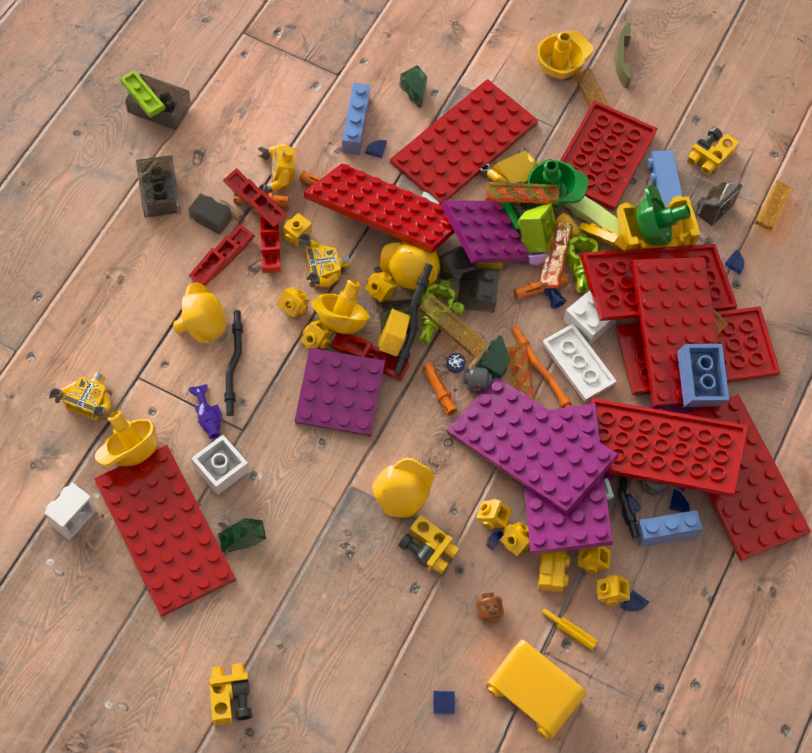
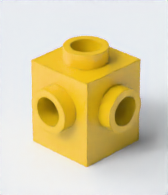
M299 213L292 219L287 220L283 226L284 238L287 242L293 243L297 247L301 241L299 237L303 233H307L309 236L312 233V223Z
M380 272L374 273L368 278V284L365 289L372 298L384 302L391 299L399 285L392 280L389 274Z
M290 287L283 290L276 305L284 310L286 315L296 317L303 315L309 307L307 304L310 298L305 296L302 290Z
M320 320L311 322L303 330V337L300 341L305 344L308 350L309 348L324 350L330 343L329 338L333 330L325 327Z
M497 499L482 501L476 519L483 523L482 525L487 529L505 528L512 510Z
M520 522L513 525L510 523L503 530L504 535L500 539L504 547L516 556L526 552L530 547L528 527Z
M604 546L579 549L578 566L590 574H596L601 570H608L610 568L611 550Z
M607 575L604 579L597 580L596 592L598 600L606 603L608 606H617L619 602L630 600L629 580L618 575Z

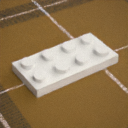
M574 324L542 341L545 350L584 402L616 385V379Z

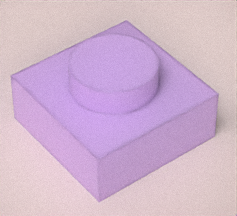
M545 252L529 253L530 255H528L527 262L531 265L537 266L541 265L542 262H548Z

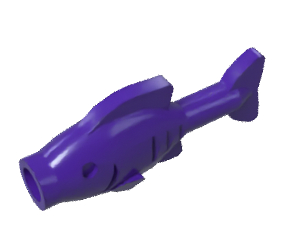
M208 385L189 387L188 391L197 396L200 406H195V411L198 414V423L210 439L218 438L220 436L222 413L217 404L210 406L207 403L204 394L207 391Z

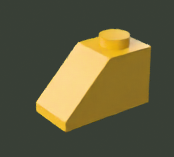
M394 309L391 310L378 340L379 350L398 356L405 340L410 315Z

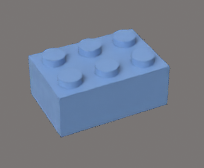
M685 344L677 353L684 407L722 406L729 401L722 344Z

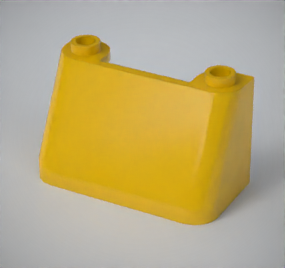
M676 196L672 198L668 206H665L666 208L673 207L674 209L686 204L691 213L690 218L677 221V224L672 226V240L667 245L649 244L639 231L635 206L630 203L620 205L617 209L619 233L624 237L623 241L628 244L625 250L695 245L701 234L689 196Z
M520 640L486 683L487 691L496 698L498 696H505L536 722L537 733L544 739L549 738L551 741L587 695L586 691L578 683L524 640Z

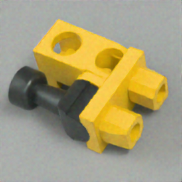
M712 127L708 131V137L705 140L700 139L693 145L687 163L695 166L698 162L702 164L701 171L707 176L712 172L716 173L725 161L736 152L739 142L728 134L720 140L723 134L716 127ZM714 141H719V143L715 147L712 146V143ZM726 141L731 142V143H732V147H731L730 145H728L727 143H725V142H726Z
M422 515L417 518L410 527L409 534L406 533L398 545L402 550L408 548L417 556L418 563L426 567V570L431 572L433 569L440 574H443L448 566V563L441 559L443 554L453 560L459 551V548L452 543L453 538L446 535ZM413 538H417L422 543H424L423 546L421 547L418 544L412 542Z
M242 663L232 665L233 675L224 676V668L221 666L212 668L209 683L214 726L233 723L230 700L237 699L239 708L235 711L236 720L243 721L253 717L252 709L247 708V696L250 693L248 674L247 672L245 673Z

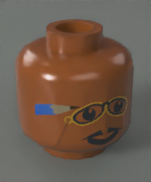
M493 592L481 594L482 598L476 601L478 618L484 621V624L499 622L500 618L504 616L501 597L494 596Z

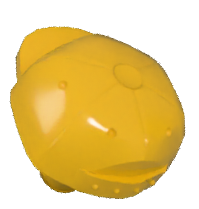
M578 31L555 33L538 43L537 60L543 73L563 80L574 75L583 67L585 61L593 52V46Z
M404 241L391 242L382 249L380 259L381 270L389 274L399 287L416 291L418 286L416 283L419 276H422L426 263L433 265L428 286L437 280L440 272V263L435 251L430 253Z
M353 279L347 280L344 291L340 292L339 295L321 294L319 297L314 298L312 307L325 327L340 334H353L363 329L370 318L368 313L360 305L356 304L358 300L356 296L361 287L358 281Z
M197 282L191 283L187 287L186 295L182 300V319L174 320L173 328L179 335L189 331L192 337L199 343H212L226 331L227 314L219 299L210 293L207 287Z
M122 411L112 412L108 417V421L114 427V433L97 450L95 459L103 467H110L114 464L126 467L142 463L157 449V431L154 424L147 419L127 421Z
M413 458L401 459L393 466L385 468L373 482L372 490L376 503L388 516L402 518L414 516L424 506L430 495L434 472Z

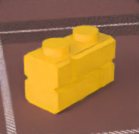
M567 551L540 555L538 590L561 593L563 588L567 587L569 576L565 574V567L569 568L570 555H566Z

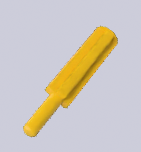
M544 608L542 610V614L557 623V628L591 651L596 647L597 639L566 618L562 617L560 619Z

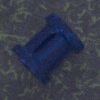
M559 286L556 288L547 287L543 291L545 296H548L551 302L550 306L553 309L559 308L566 303V299L562 297L559 291Z

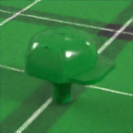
M547 159L530 172L527 186L531 197L536 203L541 205L548 204L544 203L529 188H538L553 202V208H558L565 203L580 202L586 194L589 182L588 177L574 169L571 164ZM548 189H557L558 199Z
M649 185L644 188L647 197L637 206V225L642 237L649 244L667 245L672 240V226L676 225L677 221L690 218V209L686 204L674 209L673 207L666 208L657 187Z

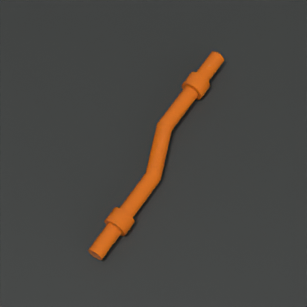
M518 326L512 327L511 330L517 339L518 346L524 352L527 350L528 359L533 367L550 384L559 399L560 407H572L570 399L564 395L555 378L538 361L529 346L530 342L527 337L523 336Z

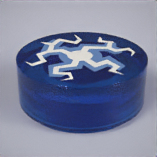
M452 353L447 358L446 366L449 371L459 373L465 368L466 360L463 355Z

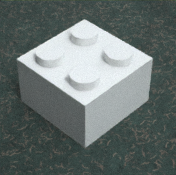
M590 290L566 310L563 319L567 325L574 324L589 345L616 323V320H599Z
M224 435L191 458L193 468L217 495L249 472L248 462Z
M72 482L69 486L62 489L60 496L55 501L48 504L44 513L51 527L70 541L96 512V508L91 496Z

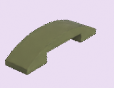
M628 22L620 33L615 51V68L624 88H629L631 81V64L624 63V47H628L631 38V23Z

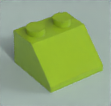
M552 203L525 211L518 220V227L522 233L521 242L527 248L528 253L547 252L558 237V235L554 237L557 228Z

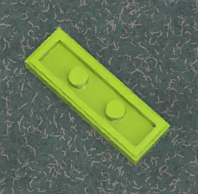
M135 70L120 78V83L150 118L165 110V105Z

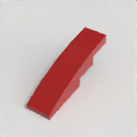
M237 168L223 179V182L246 205L273 228L287 217V214L263 189L260 190Z
M260 217L262 273H281L279 224L273 228Z
M239 224L229 237L226 235L215 249L212 247L188 276L197 283L204 286L207 285L244 250L255 235Z
M337 333L330 345L331 348L343 354L385 361L383 374L400 381L409 367V362L406 361L401 375L394 373L399 358L379 350L378 347L373 346L371 341L351 334Z

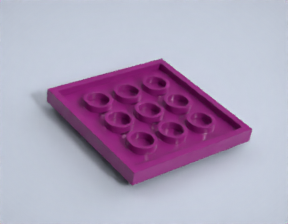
M443 201L441 207L471 263L528 261V255L530 254L521 242L518 232L513 229L511 220L504 213L503 205L500 202Z
M309 348L294 422L371 436L385 361Z

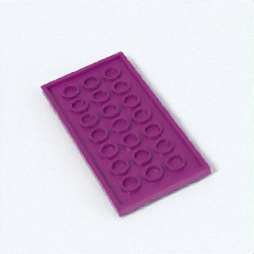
M498 377L446 430L451 437L567 515L618 459L616 452Z
M595 403L550 410L600 442ZM604 475L568 515L524 486L531 555L613 545Z

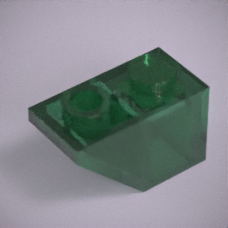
M417 65L400 74L399 85L409 95L411 102L415 103L418 108H421L427 88V76Z
M499 335L496 341H491L488 347V354L483 355L479 361L480 368H486L489 374H492V380L496 377L502 380L510 363L503 337Z
M243 518L218 534L223 553L253 547L267 539L263 520Z

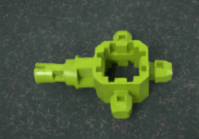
M580 232L578 237L570 240L566 255L562 258H568V267L574 270V275L577 279V291L582 293L583 289L584 294L589 291V285L581 259L578 255H575V251L578 250V252L583 253L585 251H599L598 242L593 238H588L585 232ZM558 247L557 254L567 247Z
M442 279L439 285L432 284L428 286L427 292L422 294L419 303L423 302V329L418 339L421 344H423L424 340L425 345L430 344L433 332L439 328L441 321L449 319L451 311L453 314H463L465 306L459 302H454L455 293L453 289H450L451 282L448 279ZM438 295V298H447L448 304L446 308L439 310V307H430L429 301L432 297Z

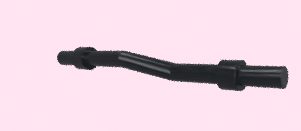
M428 263L425 265L422 276L418 278L416 283L418 286L410 304L409 333L402 350L399 351L397 356L399 359L394 369V373L401 375L405 362L410 357L409 351L417 333V308L424 289L429 284V276L433 265Z
M240 310L233 312L234 323L232 324V333L234 334V353L226 370V392L224 393L227 416H234L236 394L233 388V373L242 354L243 324L241 323Z
M620 476L618 496L624 512L623 518L625 524L629 527L632 538L635 539L640 537L636 526L637 519L635 513H632L626 495L628 477Z

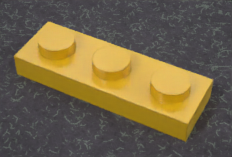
M582 222L579 227L589 237L625 251L628 246L623 241L624 237L617 232L612 234L611 231L604 227L600 229L594 223L589 225Z

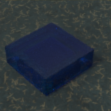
M434 691L433 714H454L455 691Z

